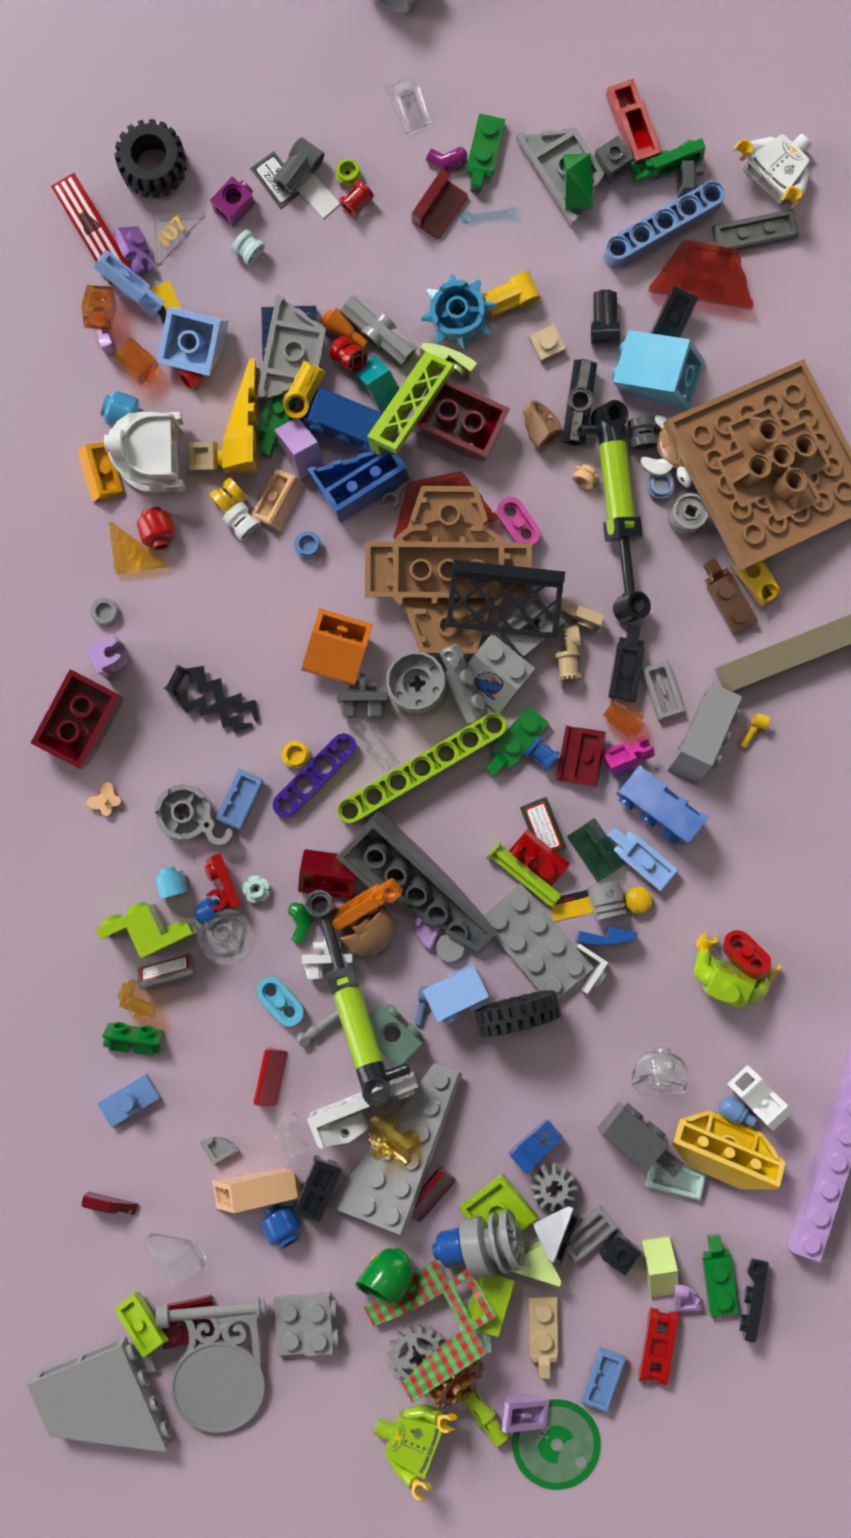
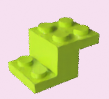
M140 902L127 908L128 914L124 916L115 914L102 920V926L96 929L100 940L111 938L128 930L140 958L151 956L199 933L195 922L187 923L186 920H181L166 928L156 904L147 905L146 902Z

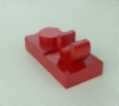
M528 829L525 830L509 850L514 857L522 861L525 866H528L551 887L570 865V863Z
M221 853L206 859L207 865L204 866L206 875L210 881H214L215 886L218 888L211 890L206 896L208 898L215 895L220 899L219 905L212 907V911H219L224 907L226 911L240 906L239 898Z

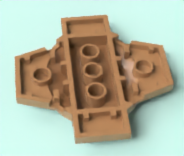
M421 486L408 527L394 541H365V598H393L408 615L419 652L440 654L439 652L443 648L458 644L464 654H475L477 652L483 631L446 627L453 559L532 568V543L504 542L498 534L490 529L477 486ZM457 577L456 590L464 598L476 587L469 578ZM474 579V581L478 585L485 581L480 579ZM489 581L481 587L490 601L504 591L496 581ZM501 582L505 586V588L509 587L512 584L508 582ZM516 584L509 590L514 599H525L531 594L524 584ZM478 590L465 600L474 613H477L488 604ZM505 593L502 597H500V598H499L497 601H495L493 604H494L495 607H497V606L502 602L503 599H510V598H509L508 595ZM456 594L454 599V605L460 601ZM461 603L453 610L452 622L464 623L473 615ZM491 606L478 615L484 625H486L489 613L493 611ZM474 618L469 624H479V622Z

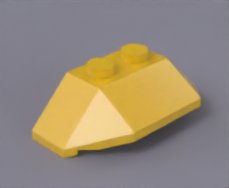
M710 1110L680 1118L672 1146L688 1167L739 1189H779L785 1161L777 1155L775 1149L762 1132L741 1123L739 1125L737 1123L734 1124L722 1115Z

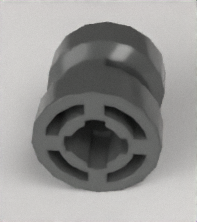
M640 416L627 421L628 430L632 432V438L630 439L632 450H644L657 446L658 438L654 434V427L656 426L654 416Z

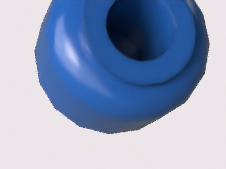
M205 898L195 908V917L201 925L214 928L225 917L223 909L219 911H212L211 909L219 905L220 900Z

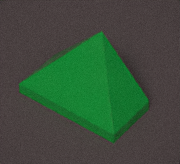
M591 153L563 154L565 210L592 209Z

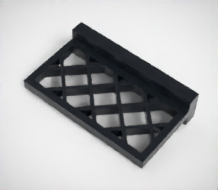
M453 559L446 627L557 639L563 583L566 572ZM457 577L469 578L476 587L464 598L456 590ZM474 579H480L485 581L478 585L474 581ZM489 581H496L504 591L490 601L481 587ZM501 582H508L512 584L509 587L505 588V586ZM516 584H524L531 594L518 604L509 593V590ZM529 585H536L540 587L533 591V589ZM544 587L557 588L555 600L546 607L537 596V593ZM478 590L488 604L477 613H474L465 600ZM506 593L516 606L502 616L493 603ZM456 594L460 601L454 605V599ZM534 596L543 607V610L530 619L521 606ZM461 603L473 615L464 623L452 622L453 610ZM555 605V607H554V616H553V614L549 611V609H550L552 606ZM489 606L501 618L492 626L484 625L478 617ZM517 609L528 620L520 629L512 628L506 621V618ZM547 612L553 620L552 632L540 631L533 622ZM475 618L479 624H469V622ZM503 621L507 627H497V625ZM531 624L535 630H525V628Z

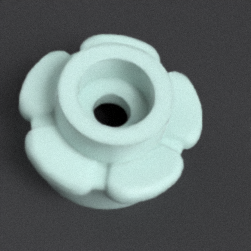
M251 876L248 878V882L243 884V894L246 895V899L251 903L263 902L269 896L268 890L270 885L264 878ZM254 887H258L259 891L254 892Z

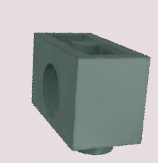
M381 1003L369 1017L379 1050L396 1066L404 1064L422 1044L423 1041L419 1038L422 1033L411 1023L406 1026L399 1019L402 1014L390 1003L387 1006ZM391 1025L398 1027L401 1032L400 1037L394 1041L388 1040L384 1034L385 1029Z

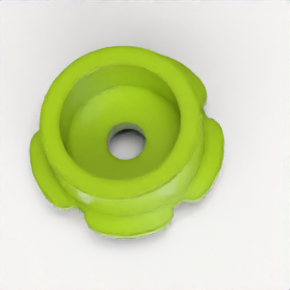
M343 159L335 168L337 171L335 174L336 180L340 184L344 183L346 186L354 185V182L360 179L362 175L361 168L352 159ZM346 171H350L351 174L346 175Z

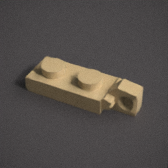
M528 1296L529 1355L531 1356V1363H538L539 1379L550 1378V1362H557L558 1355L557 1296Z

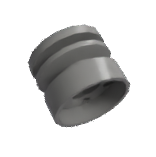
M417 651L402 654L394 660L387 672L386 678L389 695L398 707L411 715L420 716L434 712L443 704L447 696L448 682L438 661L425 652ZM416 680H421L422 684H425V686L421 687L420 692H416L415 688L411 687L416 685Z
M503 1210L499 1215L498 1213H490L488 1224L482 1216L461 1221L459 1236L462 1255L467 1270L474 1280L495 1276L497 1266L502 1273H509L511 1268L513 1271L524 1268L525 1251L523 1236L516 1217L511 1210Z

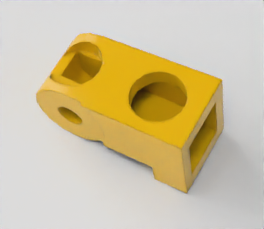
M763 561L739 572L736 564L730 566L735 576L740 578L752 598L761 607H764L781 595L779 586Z

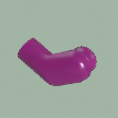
M457 147L446 154L431 148L427 154L426 161L449 172L462 166L466 162L468 154L463 147Z

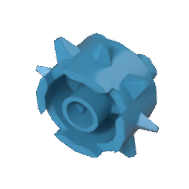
M450 275L449 282L442 284L439 290H427L426 293L431 299L430 312L421 316V321L433 322L437 332L435 337L437 344L445 340L447 342L459 343L462 349L467 348L468 341L473 340L480 334H489L490 330L485 324L486 312L496 307L494 302L483 300L480 292L482 281L478 279L471 284H467L466 281L457 280L454 275ZM461 309L462 314L455 315V310Z

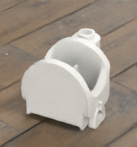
M181 412L129 413L116 422L113 428L110 429L109 435H104V448L108 452L113 466L133 488L147 493L185 491V483L182 479H179L178 431H181L179 425L184 424V417Z

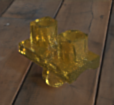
M391 1113L382 1119L376 1115L371 1118L370 1124L372 1127L368 1134L370 1138L368 1143L374 1147L371 1156L376 1160H380L384 1156L389 1160L394 1157L406 1167L411 1163L412 1152L419 1145V1135L412 1130H408L403 1135H400L397 1132L400 1129V1122Z

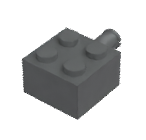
M617 1102L597 1127L600 1133L645 1171H648L656 1162L670 1176L675 1177L679 1172L670 1163L681 1170L684 1162L680 1161L666 1149L669 1145L663 1139L666 1134L650 1120L647 1124L642 1122L641 1120L644 1116L628 1102L625 1106Z

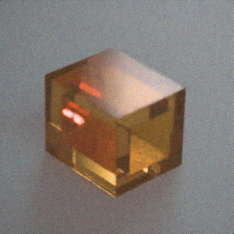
M86 285L81 305L84 328L112 329L117 309L114 287Z
M131 337L112 357L115 363L140 385L145 381H151L158 372L159 364L156 358Z

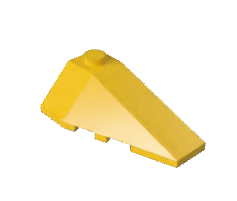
M249 359L222 440V449H218L217 452L218 466H222L225 474H258V375L255 359Z

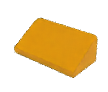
M104 442L83 445L78 450V455L92 502H99L124 494L119 473L113 466L108 452L105 451Z

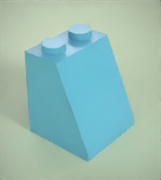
M628 330L626 339L621 343L619 363L613 370V383L623 393L683 411L690 410L705 361L690 339Z

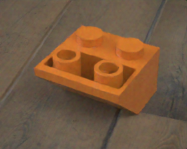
M319 608L301 670L355 686L373 624Z

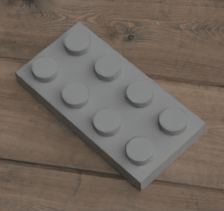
M522 883L483 915L497 931L494 938L539 991L555 990L557 999H559L593 969L592 965Z

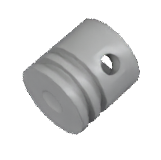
M619 880L587 887L591 907L594 906L592 913H596L594 920L627 913L626 909L623 910L625 903L621 902L624 898Z

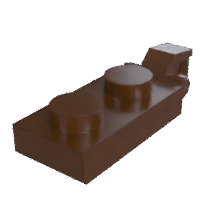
M715 558L706 562L703 565L709 578L705 579L706 589L732 635L758 622L756 615L728 568L722 570Z

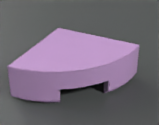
M103 326L96 329L105 355L114 353L115 347L108 328Z
M416 915V935L419 941L431 950L440 928L435 925L433 927L423 922V918Z
M674 1285L673 1305L675 1312L703 1310L701 1297L697 1291L688 1286Z

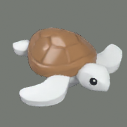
M656 415L655 424L661 430L657 439V450L662 459L642 457L640 461L641 466L646 472L654 476H663L669 470L675 468L677 469L679 482L685 487H689L693 481L663 425L667 418Z

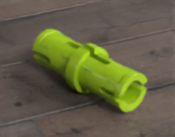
M477 1389L471 1395H467L462 1399V1402L476 1419V1425L482 1427L495 1447L500 1446L508 1439L510 1435L509 1433L502 1432V1425L495 1416V1410L488 1407Z

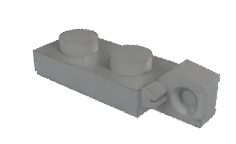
M454 644L445 647L439 652L447 668V672L444 675L466 722L477 721L487 711L485 699L478 691L473 673L468 669L464 661V653L459 645Z

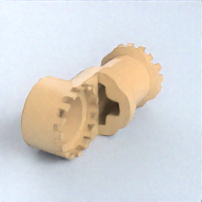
M578 625L562 627V632L565 633L562 636H565L563 638L565 651L554 654L555 658L558 659L560 674L557 677L558 682L569 681V678L571 681L582 679L577 662V656H579L581 648Z

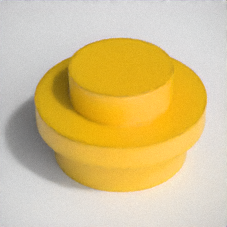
M291 741L282 750L284 763L293 769L305 766L310 757L308 747L300 741Z

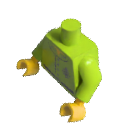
M704 931L696 941V946L699 950L696 955L694 976L699 980L705 993L742 1010L746 1003L749 1005L760 1004L771 986V981L776 978L781 965L778 964L775 969L770 968L769 974L764 978H750L738 966L711 955L709 951L717 943L718 937L714 934L708 940L705 935L706 931Z
M428 1404L411 1406L405 1411L399 1410L394 1423L378 1418L373 1431V1435L387 1440L384 1452L387 1462L397 1476L412 1489V1495L416 1500H427L421 1493L422 1487L427 1491H432L431 1483L420 1482V1478L425 1479L441 1434L455 1431L454 1428L449 1427L448 1420H457L456 1414L449 1413L444 1415L443 1411Z

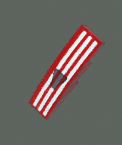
M72 173L51 185L52 190L94 260L97 262L104 251L108 250L132 270L76 174Z

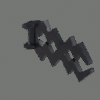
M176 664V669L167 686L163 688L174 694L186 713L197 707L200 716L219 712L222 728L232 724L233 732L252 727L253 724H239L240 714L228 718L227 708L230 706H235L236 713L250 708L254 721H259L255 700L242 703V692L228 698L224 697L221 678L206 682L204 666L185 669ZM185 674H188L189 685L197 681L199 694L214 690L216 702L206 707L204 696L189 702L187 689L179 693L176 692Z

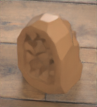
M537 400L529 401L525 405L523 415L529 439L539 450L548 448L563 433L560 421L551 410Z

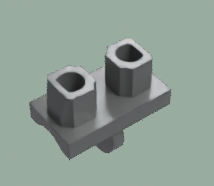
M360 673L359 681H356L355 686L349 685V689H359V692H337V702L340 703L343 718L357 717V703H368V717H383L385 703H388L387 692H366V689H376V681H366L365 673Z

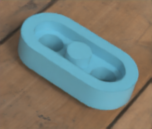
M267 977L258 984L257 996L279 1023L284 1026H294L301 1021L304 1015L303 1005L280 979ZM270 985L275 986L277 989L274 996L267 994L266 990ZM288 1006L295 1009V1015L292 1017H288L285 1014V1009Z

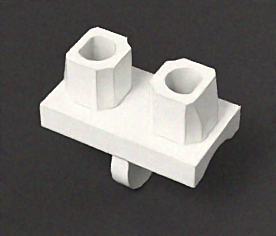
M325 937L324 942H313V950H324V954L302 955V964H305L307 979H322L323 963H332ZM338 941V945L341 950V941ZM341 953L345 967L350 966V963L354 961L353 953Z

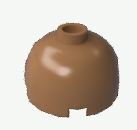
M382 905L375 913L363 915L355 925L343 927L339 933L341 937L339 939L355 955L372 956L377 954L380 956L391 947L390 942L394 936L395 923L391 914Z

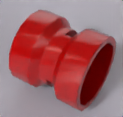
M347 336L337 338L329 352L330 358L337 364H342L344 369L350 373L359 372L365 366L368 359V352L363 347L355 345L354 341Z

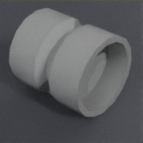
M694 493L684 494L677 499L669 512V525L679 535H693L706 522L709 512L700 495Z

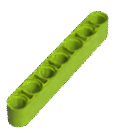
M499 713L487 714L345 798L339 803L337 808L339 818L347 824L357 823L499 739L506 730L507 723L505 718ZM491 719L498 720L502 726L501 731L490 733L486 728L487 721ZM467 733H472L477 737L478 743L475 747L468 748L463 744L462 737ZM443 747H449L454 752V757L449 762L441 761L438 757V752ZM420 761L427 762L430 766L429 773L425 776L417 775L414 771L416 763ZM396 775H401L406 779V786L402 790H394L390 785L391 779ZM373 789H377L382 793V800L376 805L368 803L366 799L367 793ZM349 803L355 804L358 808L357 816L352 819H347L343 815V808Z

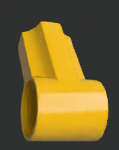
M529 271L519 273L509 279L508 283L482 294L484 301L494 302L496 307L487 311L491 318L517 306L519 308L530 306L541 298Z
M305 360L289 391L283 398L284 410L292 418L305 416L308 412L309 404L325 374L324 370ZM294 397L301 398L304 402L303 406L298 410H292L288 406L290 399Z

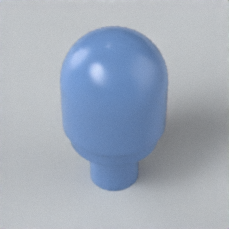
M725 1097L719 1103L720 1114L734 1124L737 1123L739 1125L743 1122L752 1128L757 1121V1117L747 1112L748 1107L745 1106L746 1104L734 1097Z

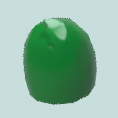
M398 1247L395 1249H384L379 1254L371 1257L372 1260L355 1284L357 1290L365 1294H372L394 1306L405 1297L411 1285L414 1270L411 1259Z

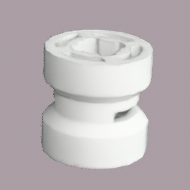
M243 502L234 505L222 518L227 526L233 527L235 530L234 534L240 541L249 537L261 524L255 516H251L248 513V508Z

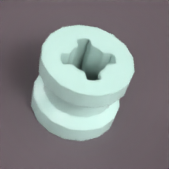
M246 229L234 241L231 252L235 255H241L247 265H251L262 254L265 243L253 238L252 232Z

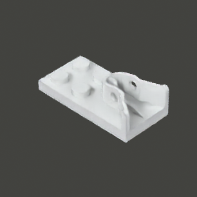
M414 1071L389 1081L394 1097L398 1096L399 1100L415 1094V1088L418 1087V1079ZM383 1087L374 1088L371 1092V1099L375 1101L382 1099L385 1089ZM362 1092L310 1112L307 1121L316 1144L320 1149L349 1143L369 1128L362 1109L370 1106L364 1101ZM347 1129L349 1134H343L342 1130Z

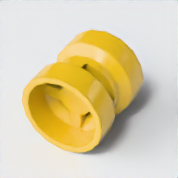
M230 477L223 482V487L209 494L210 498L224 514L237 503L244 502L247 499L244 492Z

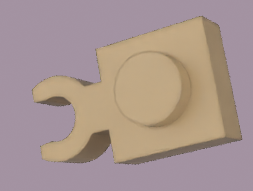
M564 599L561 601V614L572 617L578 621V626L586 630L599 629L605 615L581 605L577 606Z

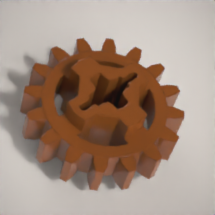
M479 1359L430 1391L428 1393L430 1395L429 1398L441 1409H444L446 1406L451 1407L453 1403L458 1404L476 1389L475 1382L482 1377L481 1372L484 1370L483 1362Z

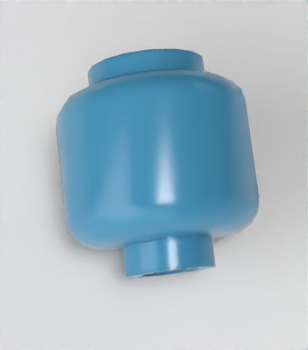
M115 391L111 395H106L100 415L104 416V422L107 425L113 427L125 415L143 412L144 410L139 408V399L137 397Z

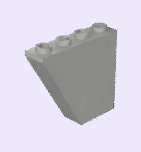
M126 1336L36 1372L31 1376L27 1387L50 1437L157 1452L167 1449L172 1437L171 1428L168 1422L163 1421L160 1415L159 1400L156 1395L152 1396L148 1387V1375L144 1369L140 1370L137 1362V1350L134 1344H129Z

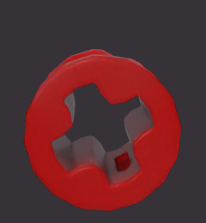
M356 180L353 189L345 197L341 196L338 202L349 215L356 218L359 214L358 210L368 200L371 201L374 198V194L362 181Z

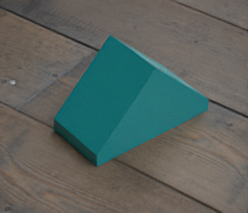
M374 355L367 360L365 366L359 372L354 373L379 411L383 413L400 389L391 371Z

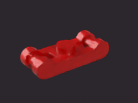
M649 1308L638 1381L647 1383L648 1380L657 1381L658 1385L667 1386L678 1326V1312L669 1311V1313L659 1312L657 1308ZM658 1323L667 1325L666 1333L657 1331ZM651 1362L660 1363L659 1370L651 1369Z

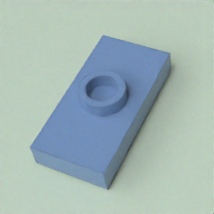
M238 769L215 819L242 831L265 780L242 769Z
M599 1346L580 1400L582 1404L608 1413L627 1359L626 1356Z

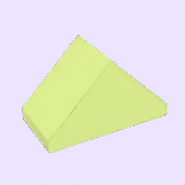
M670 1237L641 1240L650 1297L674 1294V1285H678V1270Z
M540 1241L524 1249L525 1266L522 1270L513 1271L512 1268L510 1270L511 1272L559 1287L561 1285L560 1275L555 1266L548 1261Z

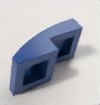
M607 926L605 936L578 930L576 941L593 945L619 944L636 939L637 933Z

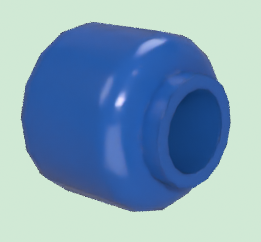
M276 1204L264 1211L266 1217L262 1219L260 1226L271 1246H279L280 1249H283L299 1240L298 1234L301 1232L302 1226L290 1206L280 1207L279 1204Z
M460 1227L439 1232L436 1237V1243L432 1244L434 1258L440 1260L446 1268L465 1264L460 1245Z

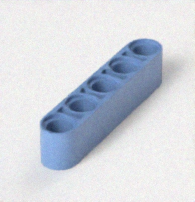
M717 181L706 182L612 236L605 247V263L612 268L622 267L713 215L719 210L725 197L724 187ZM712 194L717 198V201L710 202L705 198V195ZM688 207L692 209L694 214L686 215L681 209ZM666 221L670 224V228L663 229L657 222ZM642 234L647 238V241L638 242L634 236ZM614 247L620 248L624 254L620 256L613 255L610 249Z

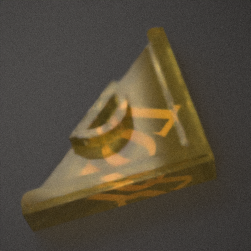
M109 522L116 574L167 567L165 561L113 522Z

